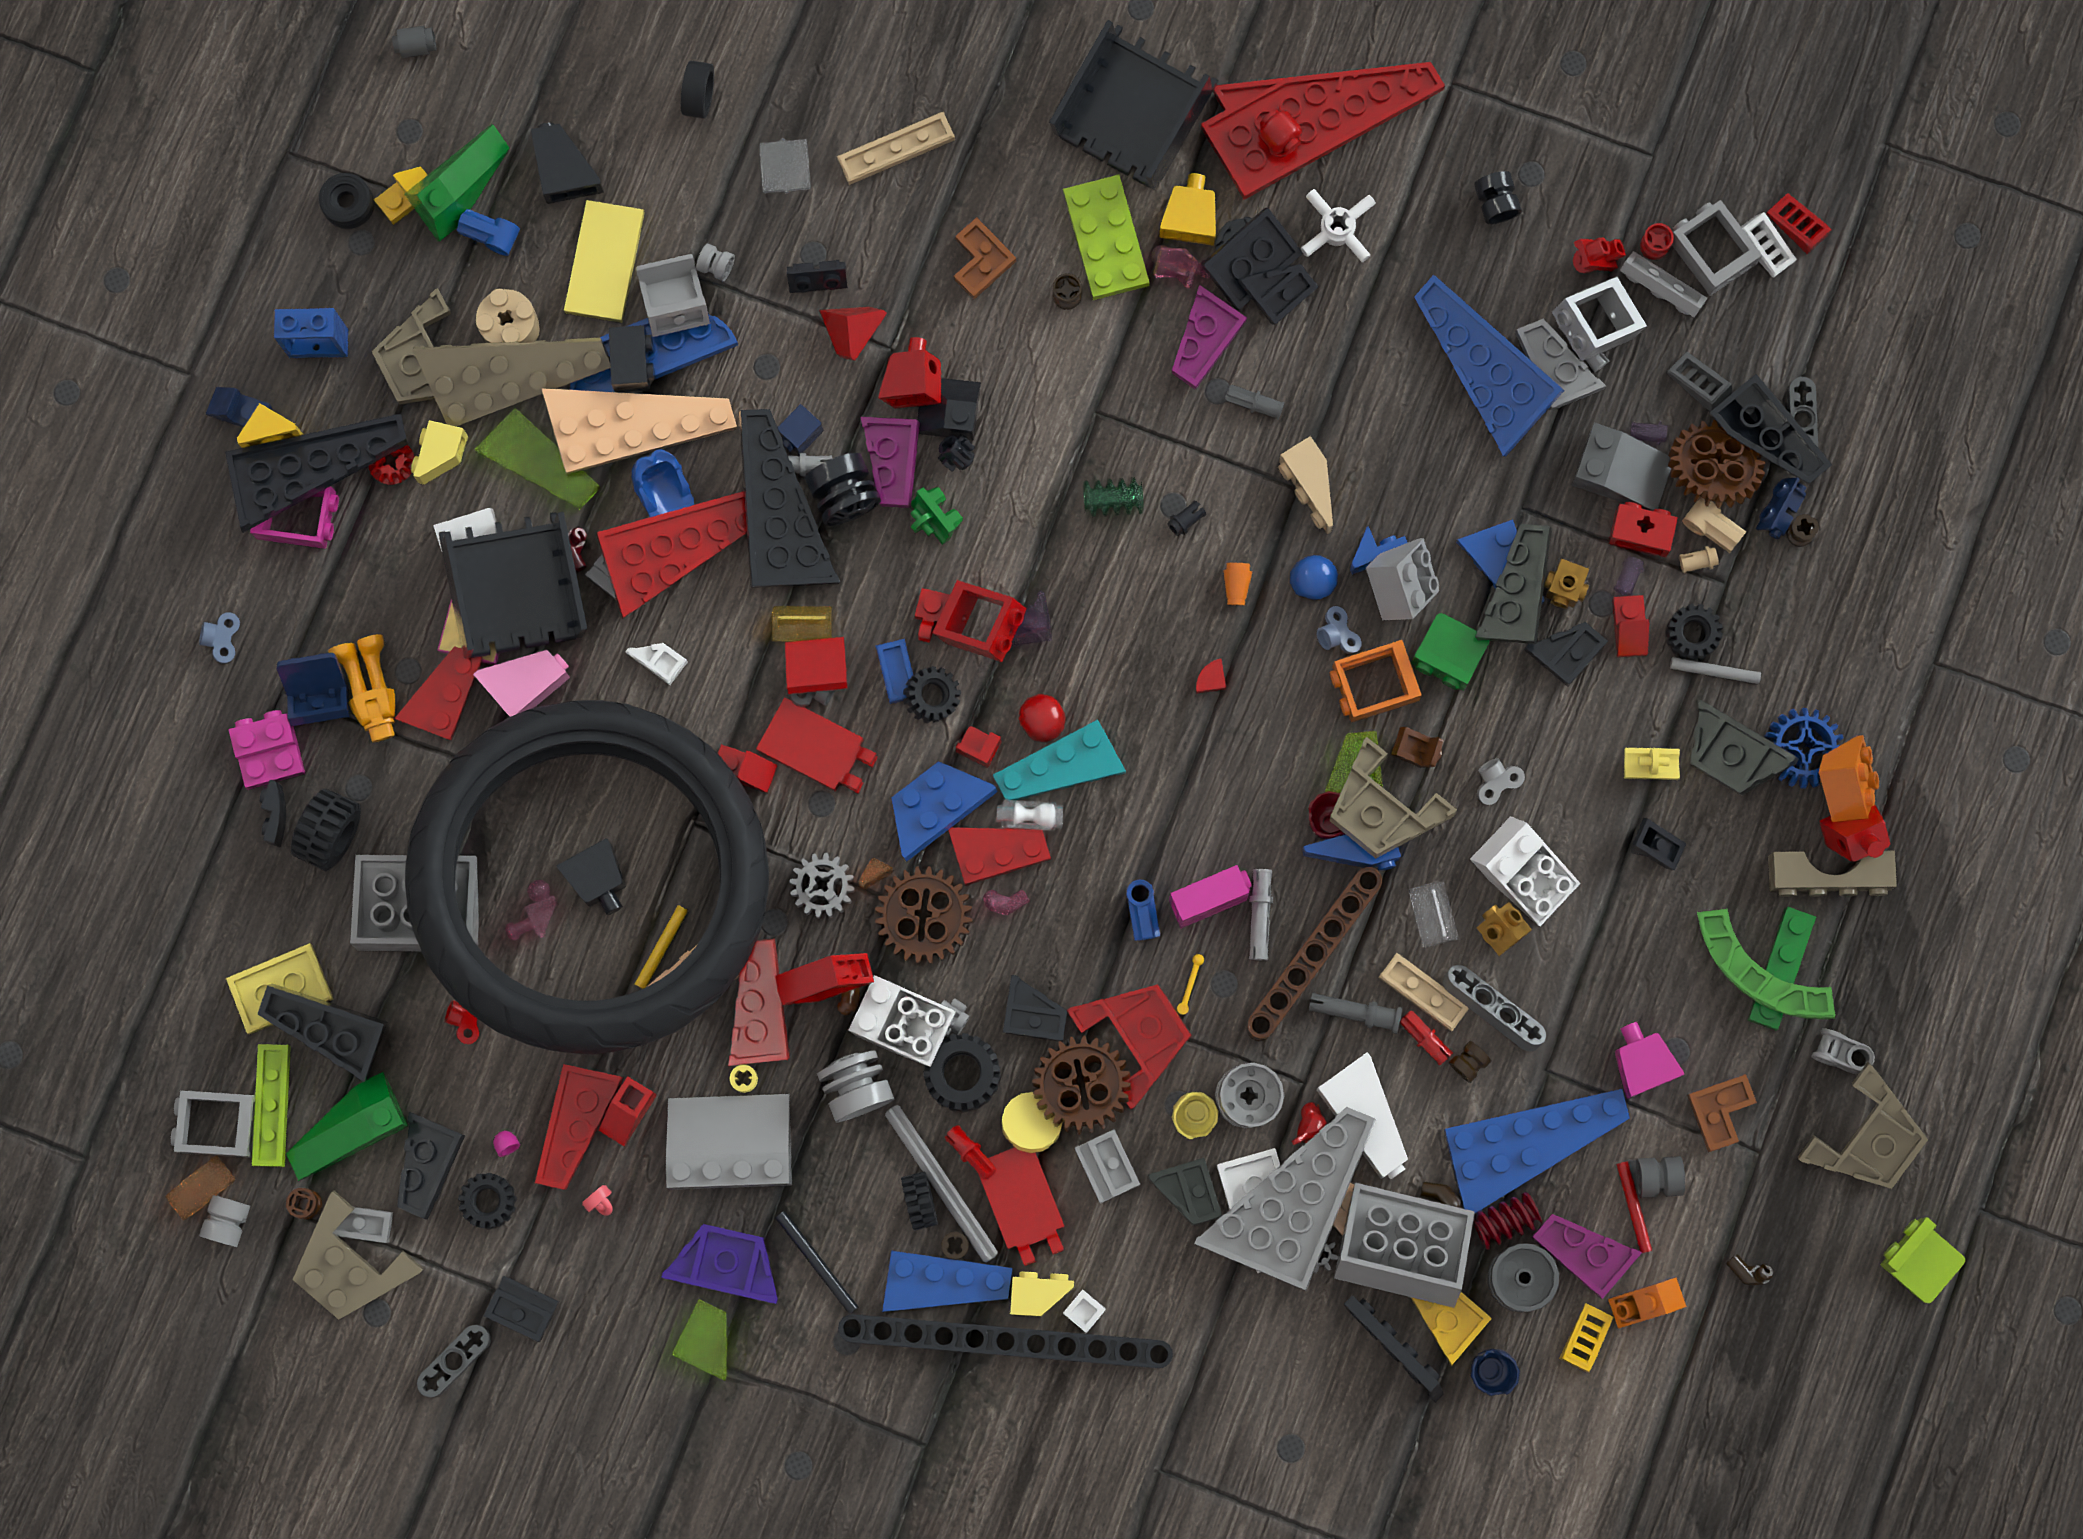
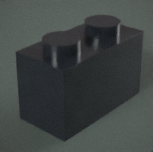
M644 325L609 328L611 385L614 391L618 393L650 390V381L655 380L654 364L649 363L648 352H653L652 334L647 335Z

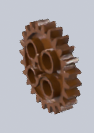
M1716 420L1712 421L1710 427L1704 421H1701L1698 428L1691 424L1688 431L1682 430L1679 437L1675 438L1668 455L1670 457L1668 467L1673 468L1670 477L1678 478L1675 486H1685V496L1690 493L1695 494L1694 502L1699 501L1700 498L1705 499L1706 507L1709 506L1711 501H1715L1718 509H1720L1723 502H1726L1729 508H1732L1735 500L1739 504H1743L1746 497L1751 499L1754 492L1758 490L1765 474L1763 471L1765 461L1760 460L1762 455L1729 436L1722 427H1718Z
M928 866L925 874H921L919 867H915V875L910 876L904 870V880L901 881L894 876L893 880L896 886L893 888L885 885L884 888L888 896H878L879 901L884 904V907H876L875 911L882 914L883 917L875 920L876 925L885 926L878 934L880 937L889 936L884 943L885 946L889 947L895 944L894 955L897 956L904 951V960L906 962L912 955L915 956L916 963L919 965L922 957H927L929 964H932L934 955H938L939 959L944 961V951L947 950L954 955L955 951L952 945L954 943L960 946L964 945L959 937L960 934H970L969 930L963 927L964 924H971L973 922L972 918L965 916L966 913L972 911V906L963 905L969 899V895H959L963 885L958 884L953 887L954 876L951 875L944 880L942 869L938 871L936 876L932 875L930 866ZM928 889L930 893L927 910L928 914L932 915V917L926 918L924 940L919 942L918 936L921 922L916 913H922L924 890ZM906 893H917L919 895L917 904L914 906L905 905L902 899ZM938 895H944L949 899L948 906L941 910L934 908L932 905L933 899ZM905 921L914 923L916 927L914 933L909 936L899 933V927ZM934 925H941L945 928L946 932L942 938L933 939L929 936V929Z
M1083 1036L1081 1043L1076 1044L1074 1038L1070 1037L1069 1046H1065L1063 1042L1059 1041V1051L1056 1052L1054 1049L1048 1048L1050 1059L1040 1057V1062L1044 1068L1038 1067L1034 1069L1035 1074L1040 1077L1032 1080L1033 1087L1040 1088L1033 1092L1034 1099H1041L1037 1103L1038 1109H1046L1044 1112L1046 1120L1054 1116V1127H1058L1064 1122L1065 1132L1067 1133L1072 1126H1076L1078 1134H1081L1083 1126H1087L1090 1133H1093L1094 1124L1097 1123L1102 1129H1105L1104 1120L1107 1118L1115 1122L1116 1119L1113 1112L1123 1113L1124 1109L1120 1102H1129V1096L1124 1092L1131 1090V1083L1125 1082L1130 1078L1129 1071H1122L1126 1067V1061H1117L1119 1058L1118 1050L1109 1054L1110 1045L1108 1042L1100 1048L1098 1038H1095L1091 1044H1087L1086 1036ZM1076 1060L1080 1061L1089 1102L1088 1110L1083 1108L1074 1066ZM1090 1063L1101 1065L1097 1072L1091 1073L1086 1070ZM1062 1069H1068L1072 1072L1066 1079H1060L1056 1076ZM1097 1091H1104L1108 1094L1102 1101L1092 1099L1093 1094ZM1069 1097L1078 1100L1077 1104L1073 1107H1065L1062 1103Z

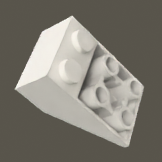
M1511 816L1470 858L1484 876L1538 926H1541L1581 884L1528 823Z
M874 975V983L869 985L849 1031L855 1036L881 1048L931 1067L956 1011Z

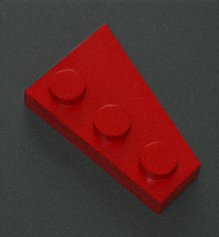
M454 646L394 719L452 740L476 679L473 674L479 670L483 657L464 659L463 649Z
M954 827L948 830L965 886L1051 860L1043 830Z

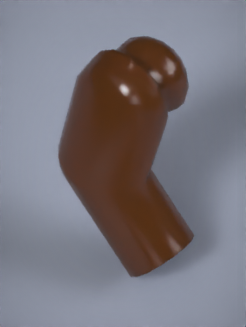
M860 988L841 995V1002L837 1004V1009L842 1015L847 1016L856 1011L859 1006Z

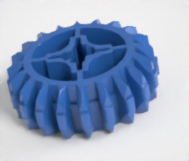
M1802 708L1799 715L1795 709H1791L1788 712V717L1781 714L1778 717L1779 723L1772 722L1769 727L1773 732H1767L1764 735V738L1799 759L1796 763V768L1791 766L1778 776L1779 781L1788 776V785L1791 787L1796 784L1797 780H1799L1801 789L1807 787L1808 780L1812 787H1817L1820 779V768L1809 771L1812 756H1819L1821 753L1826 754L1840 746L1837 743L1844 738L1842 734L1834 735L1833 732L1838 728L1837 724H1833L1831 727L1826 724L1830 719L1828 715L1821 720L1818 719V710H1814L1811 716H1809L1807 708ZM1799 726L1796 740L1781 743L1783 734L1787 729ZM1811 729L1815 730L1824 742L1814 739ZM1802 742L1809 747V751L1806 754H1803L1802 750L1798 749Z

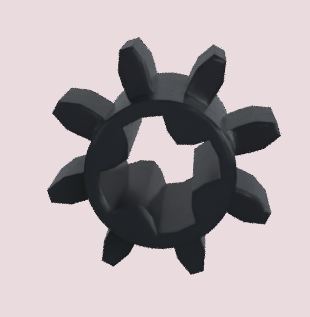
M960 434L957 438L950 435L940 443L939 452L941 455L938 459L951 472L955 468L964 470L974 460L972 450L975 449V446L963 434Z

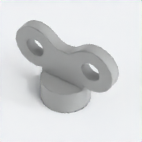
M1499 758L1486 762L1478 770L1485 781L1477 790L1478 799L1486 805L1496 803L1504 789L1518 788L1523 784L1525 780L1523 770L1516 766H1509L1505 769ZM1512 773H1516L1517 775L1515 781L1510 780V775ZM1491 789L1492 795L1487 798L1485 792Z

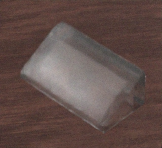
M1432 882L1409 889L1423 948L1458 940L1444 882Z

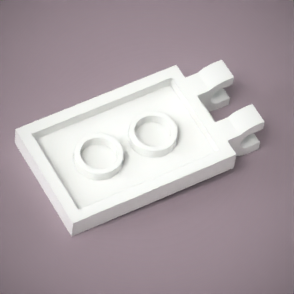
M1275 1148L1217 1164V1170L1229 1210L1246 1194L1263 1182L1270 1173L1280 1167Z

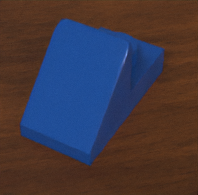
M1367 526L1350 568L1352 575L1366 570V567L1380 553L1408 543L1405 536L1398 539L1396 536L1385 538L1379 542L1380 546L1377 547L1370 528Z

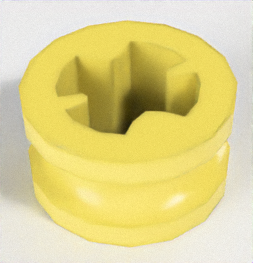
M742 1064L736 1066L730 1073V1083L735 1090L747 1093L756 1087L758 1076L752 1067ZM740 1071L743 1074L748 1071L752 1074L749 1077L752 1081L748 1086L744 1083L740 1086L737 1085L736 1081L739 1079L736 1076Z

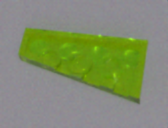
M516 408L474 449L476 453L493 460L507 470L517 473L529 482L539 485L551 494L579 509L600 489V486L583 470L566 475L559 448Z

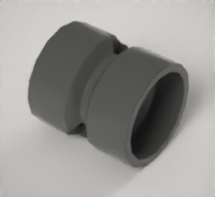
M1681 1156L1663 1157L1660 1162L1655 1158H1638L1636 1160V1185L1639 1197H1657L1659 1192H1663L1666 1197L1683 1196L1685 1193V1171Z

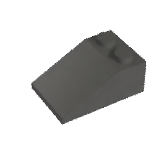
M1594 422L1588 434L1571 486L1622 503L1634 502L1640 504L1642 509L1653 511L1658 509L1671 470L1668 467L1670 457L1622 431Z

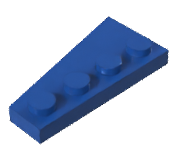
M891 1251L882 1312L1008 1299L1013 1268Z

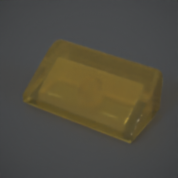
M773 607L772 641H804L832 638V607Z

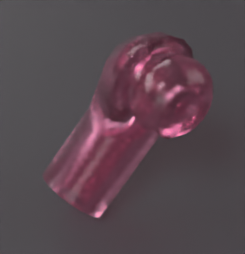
M1023 889L1010 897L997 894L995 890H989L983 897L985 906L990 911L1003 915H1009L1030 902Z

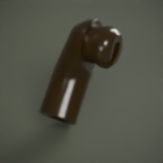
M1422 1182V1197L1435 1198L1441 1204L1461 1208V1201L1450 1186Z
M1738 1254L1726 1262V1265L1745 1285H1764L1773 1277V1270L1769 1265L1747 1266Z

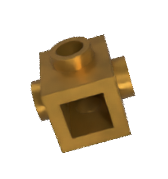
M1561 558L1556 571L1550 570L1544 583V587L1548 588L1545 598L1551 599L1553 605L1567 609L1568 606L1573 608L1578 600L1583 602L1589 585L1584 583L1589 569Z
M1510 902L1500 909L1497 905H1494L1482 915L1485 921L1476 927L1482 934L1483 939L1491 945L1499 956L1532 931L1521 913Z

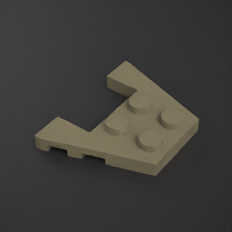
M438 288L429 295L430 297L421 306L418 305L411 312L412 315L400 327L397 326L372 351L399 405L435 399L413 352V348L416 346L434 347L425 331V327L451 314Z
M1366 737L1331 814L1330 822L1376 859L1453 818L1456 815L1457 809L1436 793L1417 814L1413 813L1369 777L1387 758L1388 753Z
M1867 1062L1852 1082V1086L1877 1102L1876 1106L1841 1153L1813 1135L1799 1154L1798 1159L1807 1164L1811 1163L1830 1171H1838L1851 1175L1854 1178L1892 1189L1928 1139L1872 1064Z
M333 1190L328 1197L292 1280L339 1320L420 1274L423 1267L402 1250L382 1273H379L334 1234V1231L354 1210V1207Z

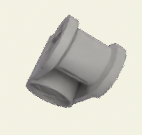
M1822 1028L1821 1034L1823 1036L1817 1051L1812 1053L1811 1057L1813 1059L1852 1074H1859L1864 1066H1856L1851 1059L1852 1053L1857 1051L1864 1055L1865 1065L1867 1062L1873 1065L1875 1056L1869 1046L1852 1040L1834 1030Z

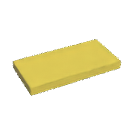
M586 200L564 307L566 314L623 322L645 213L643 209Z

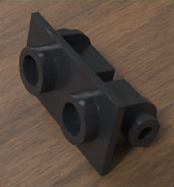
M839 259L819 262V269H814L813 262L793 263V266L787 267L790 293L848 288L845 262H840Z

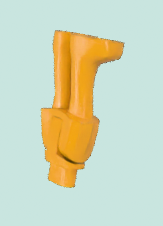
M381 634L367 636L357 641L372 690L367 691L356 645L354 643H344L328 650L329 653L336 655L339 664L343 665L347 673L353 695L348 704L360 725L364 727L365 731H369L372 743L395 736L392 724L395 723L394 689L387 688L382 673L380 653L384 648V638Z

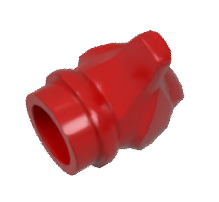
M1309 1102L1302 1107V1119L1298 1125L1297 1137L1291 1141L1293 1145L1299 1143L1306 1144L1327 1125L1325 1117L1320 1112L1319 1104Z

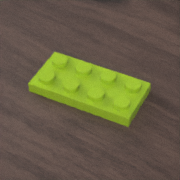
M1120 175L1064 188L1063 194L1093 300L1149 286L1150 282Z

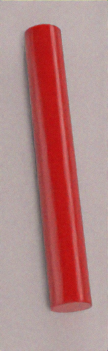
M1627 1161L1616 1164L1639 1250L1642 1253L1652 1251L1629 1163Z

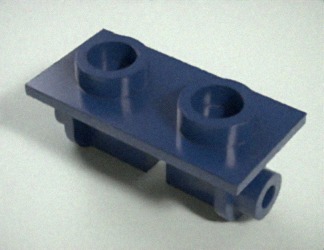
M1798 477L1785 478L1776 484L1773 489L1772 499L1768 506L1760 513V521L1756 527L1757 531L1770 530L1769 535L1775 539L1785 536L1793 520V517L1786 513V510L1789 509L1791 512L1797 513L1806 496V487L1798 483L1800 480Z

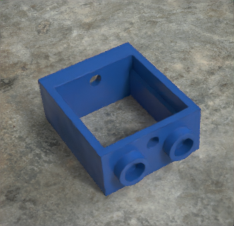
M334 308L275 309L274 338L289 358L348 357V328ZM315 345L320 346V349L317 351H315L313 348Z

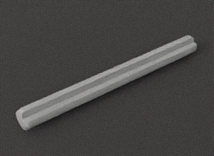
M896 1105L890 1108L885 1113V1116L921 1170L926 1172L929 1182L983 1262L986 1263L997 1256L998 1251L901 1107Z

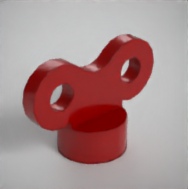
M451 1000L444 1022L458 1027L456 1036L461 1043H474L479 1037L477 1018L464 1009L457 1001ZM465 1029H470L472 1035L468 1038L463 1034Z

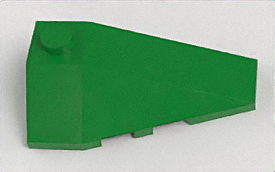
M493 124L404 194L437 241H441L458 227V221L462 213L466 209H472L510 149Z
M384 1072L355 1085L286 1153L298 1181L409 1127Z

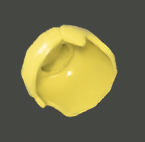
M1191 1092L1181 1096L1175 1103L1172 1120L1180 1134L1188 1139L1207 1136L1218 1122L1219 1111L1211 1097L1202 1092Z

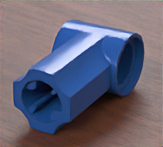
M469 209L462 213L457 228L458 234L481 242L488 249L504 256L509 255L520 231L517 225L502 218L494 220Z
M1145 880L1133 881L1127 889L1126 898L1129 905L1134 941L1160 937L1152 885ZM1142 886L1146 888L1149 893L1148 899L1143 902L1135 901L1131 895L1135 887Z

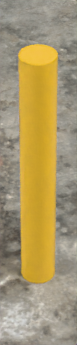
M679 905L676 907L634 985L641 989L647 987L688 912L687 909Z

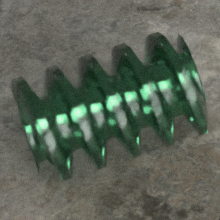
M1131 477L1128 486H1126L1123 478H1119L1117 487L1114 486L1112 479H1107L1105 487L1102 486L1099 479L1095 480L1093 488L1090 487L1087 480L1083 482L1084 513L1086 509H1089L1091 516L1096 517L1097 511L1100 508L1104 517H1106L1109 509L1113 508L1115 515L1119 516L1121 508L1124 507L1127 515H1131L1133 506H1136L1139 514H1143L1142 481L1138 485L1135 477Z

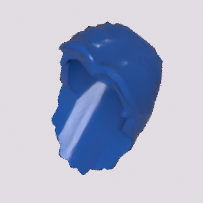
M663 449L655 450L648 457H641L635 462L631 470L633 487L649 517L694 505V498L690 492L689 484L683 475L682 466L675 456Z

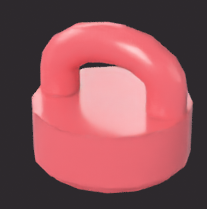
M602 1185L586 1198L582 1205L588 1212L596 1208L600 1214L608 1216L612 1213L613 1208L607 1197L612 1192L606 1185Z

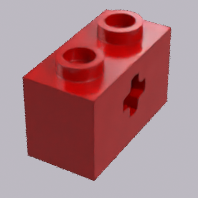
M1634 502L1619 504L1615 511L1608 544L1666 558L1671 551L1678 517L1671 516V512L1663 509H1654L1653 511L1642 509L1640 504ZM1641 523L1646 524V533L1641 532V527L1639 526Z

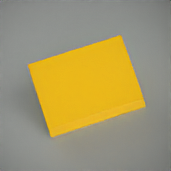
M259 403L237 437V441L241 448L304 434L293 422Z

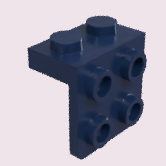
M322 653L277 662V672L287 694L288 721L290 726L350 717L348 704L349 688L334 653Z

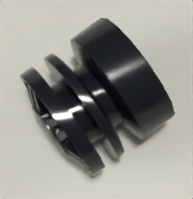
M848 453L830 459L815 467L805 476V481L812 497L817 499L823 498L817 504L819 512L823 513L822 519L826 526L840 525L855 520L870 512L881 502L878 491H873L875 489L874 482L870 480L862 481L869 472L861 453Z

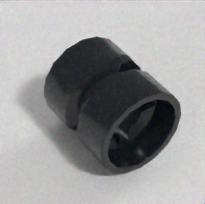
M1509 171L1491 173L1474 183L1478 200L1484 202L1481 209L1487 224L1502 223L1521 214L1522 209L1518 196L1512 194L1515 186Z

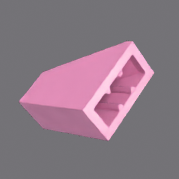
M548 650L480 669L473 674L509 717L536 707L570 678L565 671L569 667L558 653L552 656Z

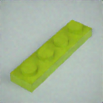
M258 1044L252 1166L285 1167L290 1045Z

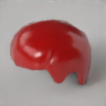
M1037 694L1027 698L1020 706V725L1032 740L1048 742L1057 738L1064 730L1065 713L1060 703L1054 697Z

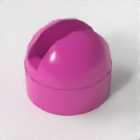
M509 1131L499 1132L493 1141L494 1149L499 1157L507 1156L520 1147L517 1137Z

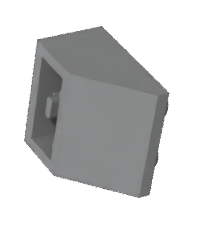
M1424 538L1413 540L1380 553L1366 567L1382 620L1414 619L1440 591L1439 582L1434 574L1430 553L1426 548Z

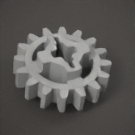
M815 853L812 854V862L810 863L803 858L801 860L804 866L803 869H793L794 873L798 876L797 879H790V884L796 886V889L790 892L791 896L800 897L795 903L796 906L799 908L805 905L804 913L806 915H809L814 910L817 919L821 918L822 912H826L828 917L832 918V910L834 909L842 913L843 908L841 904L843 902L847 904L852 902L847 893L855 892V888L848 885V883L855 880L854 876L845 875L849 870V866L845 864L840 867V857L838 856L833 861H829L828 853H824L821 860L818 859ZM829 867L832 869L829 872H820L816 868ZM808 875L810 878L809 887L803 892V881L805 876ZM842 879V890L838 897L835 893L836 884ZM822 880L824 883L829 881L827 883L828 890L825 892L821 889L816 891L818 888L817 881ZM820 899L827 900L829 904L816 905L812 902Z

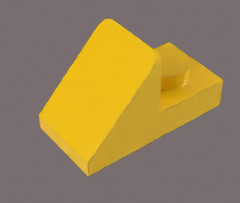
M421 166L395 173L393 177L396 183L374 199L377 206L393 225L414 209L404 194L427 176Z

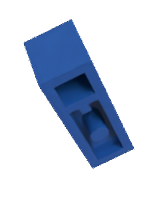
M1347 835L1304 846L1302 850L1305 857L1363 868L1377 867L1378 871L1395 867V862L1401 858L1399 848L1397 847L1375 859Z

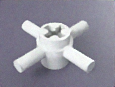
M1315 189L1310 191L1306 198L1323 218L1320 225L1321 232L1301 247L1303 254L1306 257L1310 256L1326 242L1333 246H1341L1346 243L1361 262L1366 261L1370 257V253L1354 236L1355 220L1376 204L1374 199L1368 195L1350 210L1342 207L1331 209ZM1335 221H1339L1345 230L1343 231L1341 227H1336L1333 231L1330 226Z

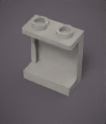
M692 254L636 267L653 337L710 324L705 298L702 294Z

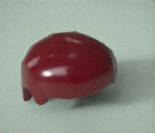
M1327 791L1318 794L1309 805V824L1311 830L1321 839L1328 840L1346 835L1330 822L1331 814L1341 793Z

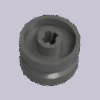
M1520 1243L1503 1249L1493 1258L1488 1268L1487 1284L1491 1296L1500 1306L1512 1312L1526 1313L1543 1308L1553 1299L1559 1287V1271L1555 1260L1546 1250L1534 1244ZM1521 1272H1526L1525 1276L1529 1277L1528 1283L1523 1284L1519 1281V1274Z

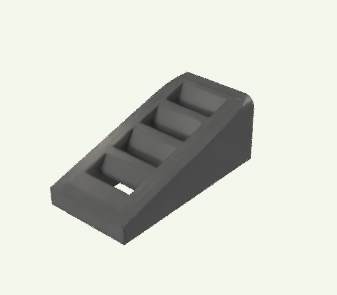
M1686 352L1667 371V374L1709 411L1713 410L1732 393V384L1689 352ZM1691 365L1693 368L1683 376L1681 373ZM1698 373L1701 374V376L1694 383L1691 382V380ZM1707 381L1710 382L1704 390L1701 389Z

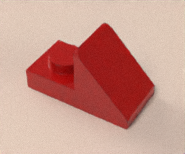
M1644 596L1613 597L1617 657L1647 656L1650 623L1649 619L1645 618Z
M721 744L718 755L736 775L740 783L768 793L778 765L747 750L745 753Z

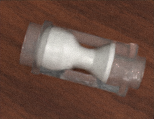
M1004 799L1003 805H997L996 823H1002V829H1035L1055 832V829H1062L1063 805H1056L1054 801L1033 802Z

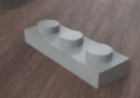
M1634 251L1620 269L1630 281L1642 284L1650 289L1654 296L1669 301L1683 314L1695 317L1707 300V297Z

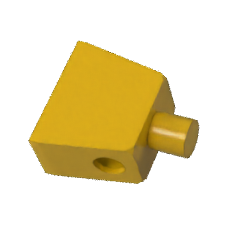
M1190 173L1186 187L1174 186L1161 222L1160 238L1214 246L1216 235L1215 192L1204 190L1206 178L1204 175Z

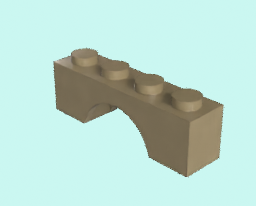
M1884 851L1879 857L1867 856L1857 860L1849 872L1841 875H1829L1817 870L1809 862L1805 852H1773L1768 856L1770 892H1779L1780 897L1797 896V892H1809V896L1812 897L1827 896V891H1839V896L1858 895L1857 891H1869L1870 896L1888 895V891L1897 887L1895 851Z

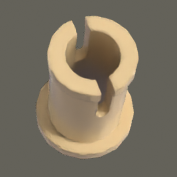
M1705 546V550L1679 555L1683 573L1707 567L1711 570L1713 566L1719 565L1716 549L1709 548V546Z

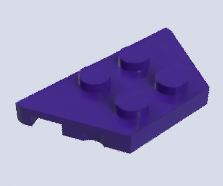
M703 1224L668 1269L662 1273V1278L769 1303L777 1304L778 1302L763 1237Z

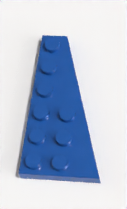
M1433 275L1414 298L1438 337L1442 348L1452 362L1456 373L1485 421L1502 455L1506 457L1565 390L1440 279Z
M1623 1089L1444 1129L1463 1209L1477 1213L1630 1119Z

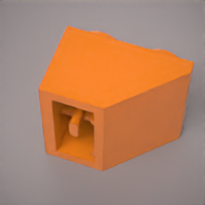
M1863 735L1856 736L1823 755L1819 775L1832 822L1866 819L1869 817L1871 806L1875 805L1874 793L1876 789H1879V777L1876 771H1872V750L1870 746L1866 747Z

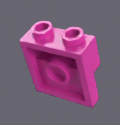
M281 710L270 711L264 714L263 720L253 722L252 718L242 719L235 722V728L228 729L235 758L239 761L244 785L247 790L267 785L270 780L278 782L305 774L294 726H290L287 713L282 714Z

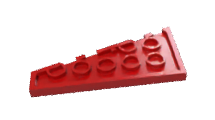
M744 491L596 533L622 619L747 534Z

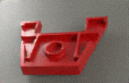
M1158 984L1071 1007L1067 1010L1081 1033L1109 1017L1142 1069L1125 1081L1131 1083V1090L1124 1092L1129 1096V1102L1126 1103L1130 1109L1138 1105L1192 1036Z

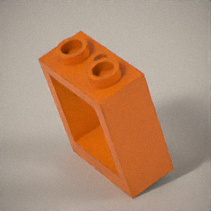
M1403 640L1334 661L1333 671L1329 672L1334 688L1339 687L1343 697L1339 699L1342 713L1344 716L1349 715L1351 723L1417 702L1422 696ZM1391 656L1404 695L1357 710L1344 671Z

